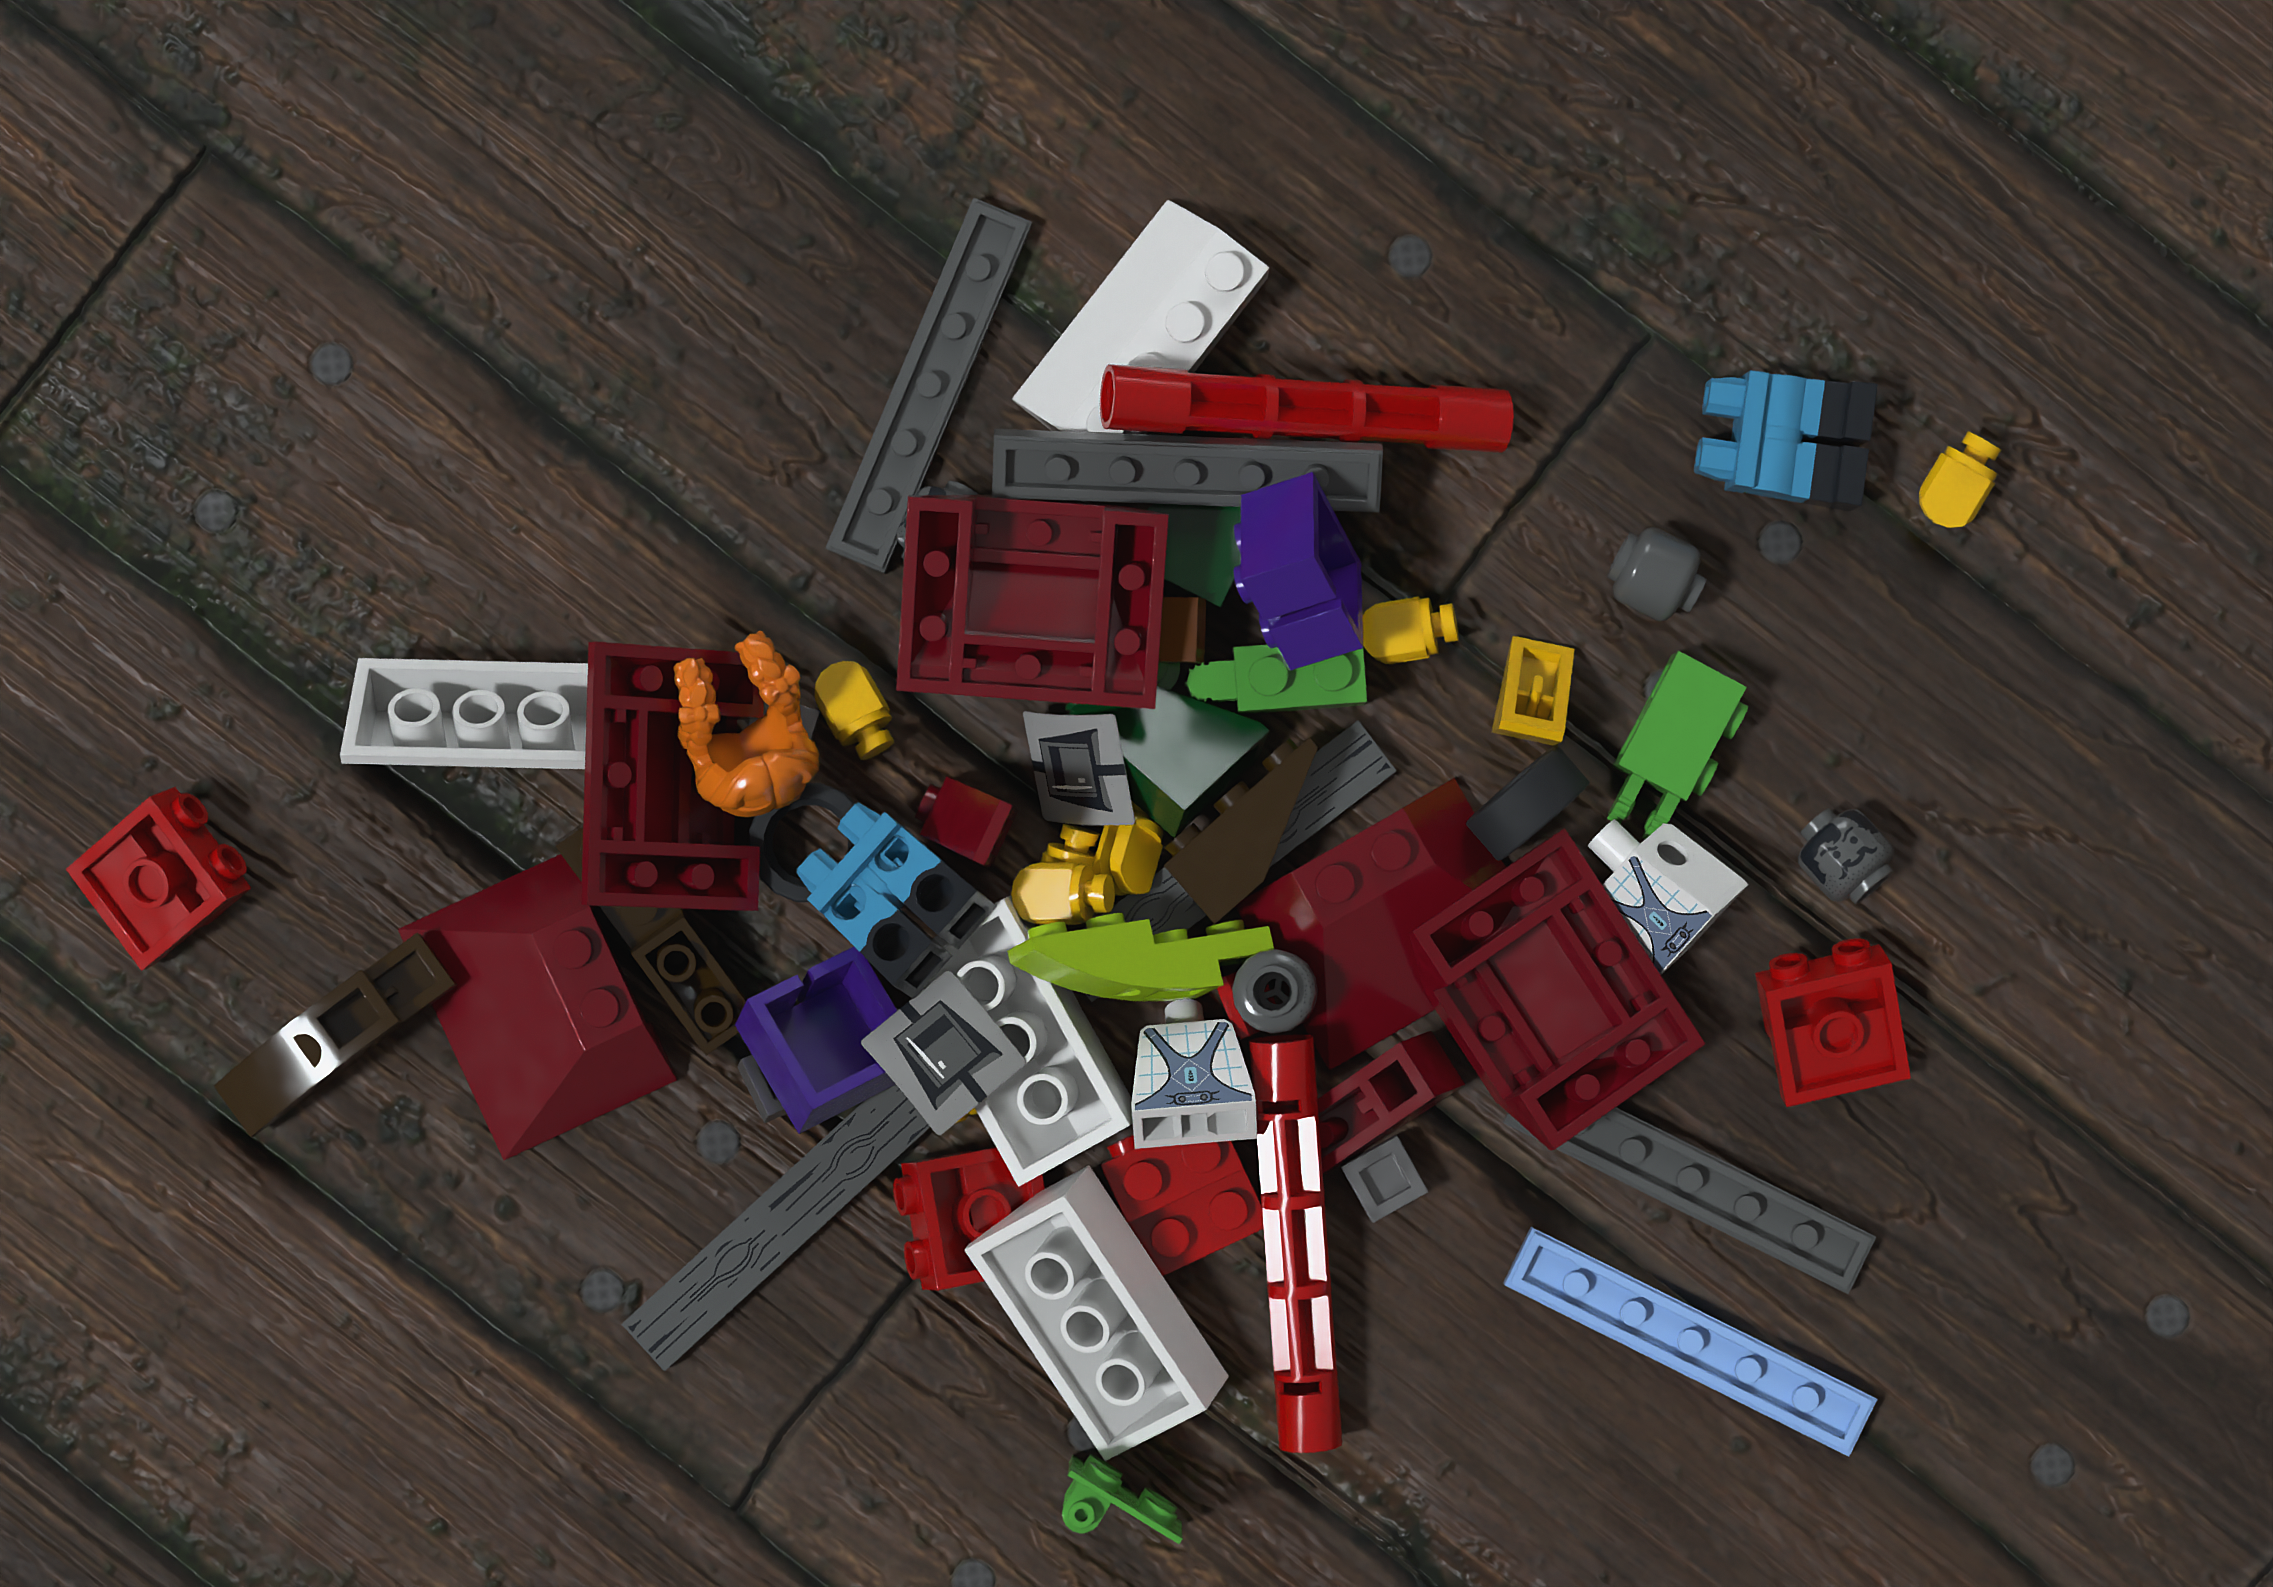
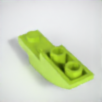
M1113 913L1087 920V929L1067 932L1065 922L1049 923L1027 930L1029 939L1007 952L1010 964L1039 979L1069 990L1103 998L1128 1001H1173L1198 998L1223 986L1220 968L1242 965L1246 959L1260 951L1274 950L1269 926L1245 930L1243 920L1212 925L1206 928L1207 936L1188 939L1186 929L1171 930L1153 935L1149 919L1125 923L1123 913Z

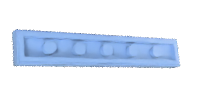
M1530 1227L1503 1282L1505 1286L1848 1457L1877 1401L1875 1397L1533 1227Z

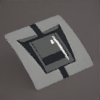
M1024 711L1023 717L1043 818L1051 822L1077 825H1133L1135 817L1116 717L1113 714L1056 715Z
M945 971L914 999L912 998L861 1041L862 1046L895 1082L937 1135H942L1026 1064L1025 1059L1000 1027L951 971Z

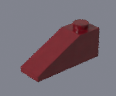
M946 776L941 788L933 784L929 785L917 810L915 819L924 822L919 835L992 868L1018 810L1013 805Z
M1432 1031L1399 1042L1318 1098L1323 1176L1417 1118L1465 1085Z

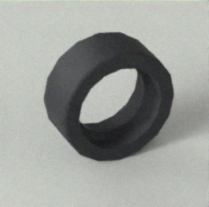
M1555 745L1497 792L1467 820L1466 825L1496 860H1503L1567 807L1589 785V780L1558 745Z
M807 783L798 800L783 808L773 809L766 814L755 816L749 829V846L760 847L759 878L775 894L795 902H809L807 898L812 893L801 879L789 875L778 864L773 852V834L778 822L789 811L803 805L821 806L832 811L841 820L856 803L846 793L822 783ZM849 839L847 853L854 846V844Z

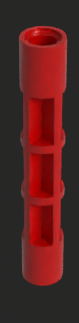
M1108 364L1103 373L1100 389L1101 423L1103 428L1112 430L1182 434L1185 430L1253 434L1255 438L1270 439L1273 435L1331 438L1339 439L1340 442L1357 443L1359 440L1424 444L1425 447L1431 449L1502 453L1507 449L1510 442L1514 419L1513 402L1509 391L1494 388L1430 385L1428 388L1363 384L1360 380L1345 379L1342 383L1276 379L1272 374L1244 377L1188 373L1186 369Z
M1305 1034L1265 1036L1249 1041L1252 1085L1256 1099L1261 1208L1264 1227L1279 1449L1291 1453H1315L1336 1449L1342 1446L1343 1440L1318 1115L1314 1038L1311 1035Z

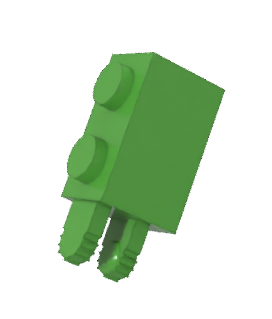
M1268 645L1234 647L1232 651L1233 660L1209 662V665L1202 663L1200 666L1195 664L1194 669H1189L1187 682L1184 687H1187L1191 698L1205 703L1208 700L1211 703L1236 701L1238 715L1364 706L1367 703L1363 648L1290 670L1278 647L1273 649Z
M1680 651L1671 654L1612 767L1628 776L1608 813L1607 819L1610 821L1615 819L1621 824L1630 815L1643 783L1663 793L1657 807L1650 813L1645 822L1642 838L1646 839L1663 823L1667 824L1678 803L1687 801L1691 792L1701 796L1718 766V762L1710 758L1721 735L1731 740L1747 712L1748 706L1740 702L1747 687Z

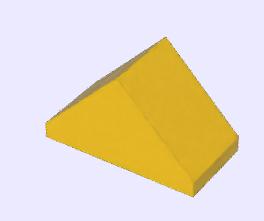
M1512 636L1492 733L1553 746L1562 742L1565 733L1574 648Z

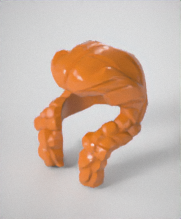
M758 631L756 634H749L743 641L735 645V650L740 653L741 661L747 668L749 679L759 688L761 698L769 705L763 718L757 719L740 733L712 735L714 725L720 721V709L715 704L716 691L711 684L713 674L710 668L705 666L703 658L697 660L695 658H686L676 663L673 668L675 684L679 689V701L682 705L678 712L680 726L678 727L677 736L680 745L687 749L686 753L694 766L697 791L705 801L720 807L723 811L741 817L759 816L773 809L790 805L800 798L807 783L819 771L818 749L815 742L809 739L801 719L800 674L794 666L790 664L786 666L781 654L775 652L772 640L766 637L762 631Z

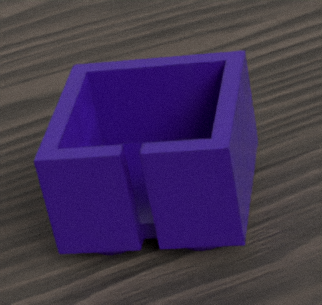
M1310 472L1242 494L1241 522L1234 525L1235 540L1241 553V565L1234 567V579L1242 600L1246 604L1253 602L1257 608L1261 631L1267 645L1271 649L1279 648L1290 670L1362 649L1361 561L1314 473Z
M855 947L809 968L802 982L798 975H795L747 999L735 1024L798 1134L896 1085L862 1046L861 1041L897 1012V1009L868 960ZM798 999L800 1004L794 1006L796 1000Z

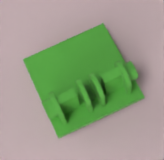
M1093 1454L1089 1455L1086 1462L1072 1455L1069 1461L1067 1476L1072 1478L1073 1481L1065 1493L1062 1510L1063 1521L1070 1530L1076 1533H1088L1094 1530L1112 1503L1177 1544L1181 1543L1183 1539L1182 1521L1177 1519L1178 1515L1175 1514L1177 1510L1176 1505L1148 1488H1144L1141 1495L1131 1491L1122 1485L1120 1480L1123 1475L1122 1472Z

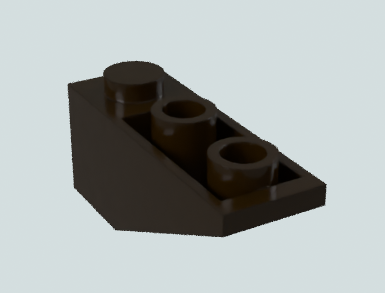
M1310 737L1299 747L1289 738L1262 762L1263 766L1270 773L1251 789L1241 780L1213 805L1221 816L1203 831L1193 822L1165 847L1173 858L1164 865V868L1214 924L1264 881L1318 749V746Z

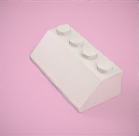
M1167 200L1012 400L1051 431L1146 435V431L1103 428L1100 417V389L1106 366L1108 364L1178 368L1186 369L1188 373H1194L1268 279L1269 267L1216 226Z
M358 658L340 752L341 763L585 769L588 663Z
M1008 896L995 903L997 907L959 949L940 936L934 937L953 956L923 989L945 971H951L980 1003L1026 1061L1024 1067L974 1107L1019 1187L1130 1126L1133 1120L1132 1098L1072 990L1039 979L1010 964L1007 951L1028 940L1027 930L1036 926L1019 916L1013 906L1012 896Z
M1089 1165L1037 1193L968 1244L964 1249L1105 1461L1207 1410L1229 1377Z

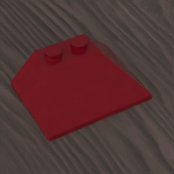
M909 495L907 501L896 691L1155 709L1169 514L1102 503L998 498L988 495Z
M588 642L581 905L758 911L760 847L734 845L735 815L723 811L720 807L714 806L709 801H705L698 793L694 766L686 753L687 749L680 745L677 736L678 727L680 726L678 712L682 705L679 701V689L675 684L673 668L676 663L686 658H695V660L703 658L705 666L709 667L713 674L711 684L716 691L715 704L720 709V721L714 725L712 735L737 733V720L763 718L764 701L759 694V688L749 679L747 668L742 663L739 652Z
M1455 778L1244 898L1235 906L1247 929L1269 926L1274 949L1296 954L1308 963L1317 980L1318 998L1314 1011L1303 1023V1026L1308 1035L1313 1036L1314 1045L1328 1070L1333 1069L1435 1010L1425 995L1409 932L1506 867L1502 860L1498 861L1467 827L1466 822L1474 814V811ZM1283 981L1282 990L1289 997V987Z
M1565 828L1409 932L1425 995L1495 1102L1550 1151L1563 1145L1705 1045L1696 1028Z
M561 854L398 929L403 942L417 932L420 933L458 984V986L434 1002L432 1006L503 1161L678 1080L653 1023H646L596 915L594 909L599 906L581 905L582 882Z

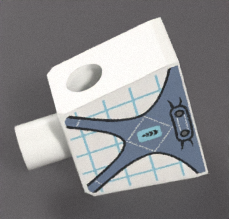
M1613 819L1588 844V847L1613 871L1612 875L1602 886L1660 975L1694 945L1749 885L1742 877L1672 824L1663 823L1640 844L1619 822Z
M1193 999L1175 1000L1169 1003L1165 1008L1166 1024L1147 1025L1140 1031L1131 1102L1135 1149L1257 1139L1255 1092L1232 1023L1225 1019L1204 1021L1203 1007L1198 1001Z

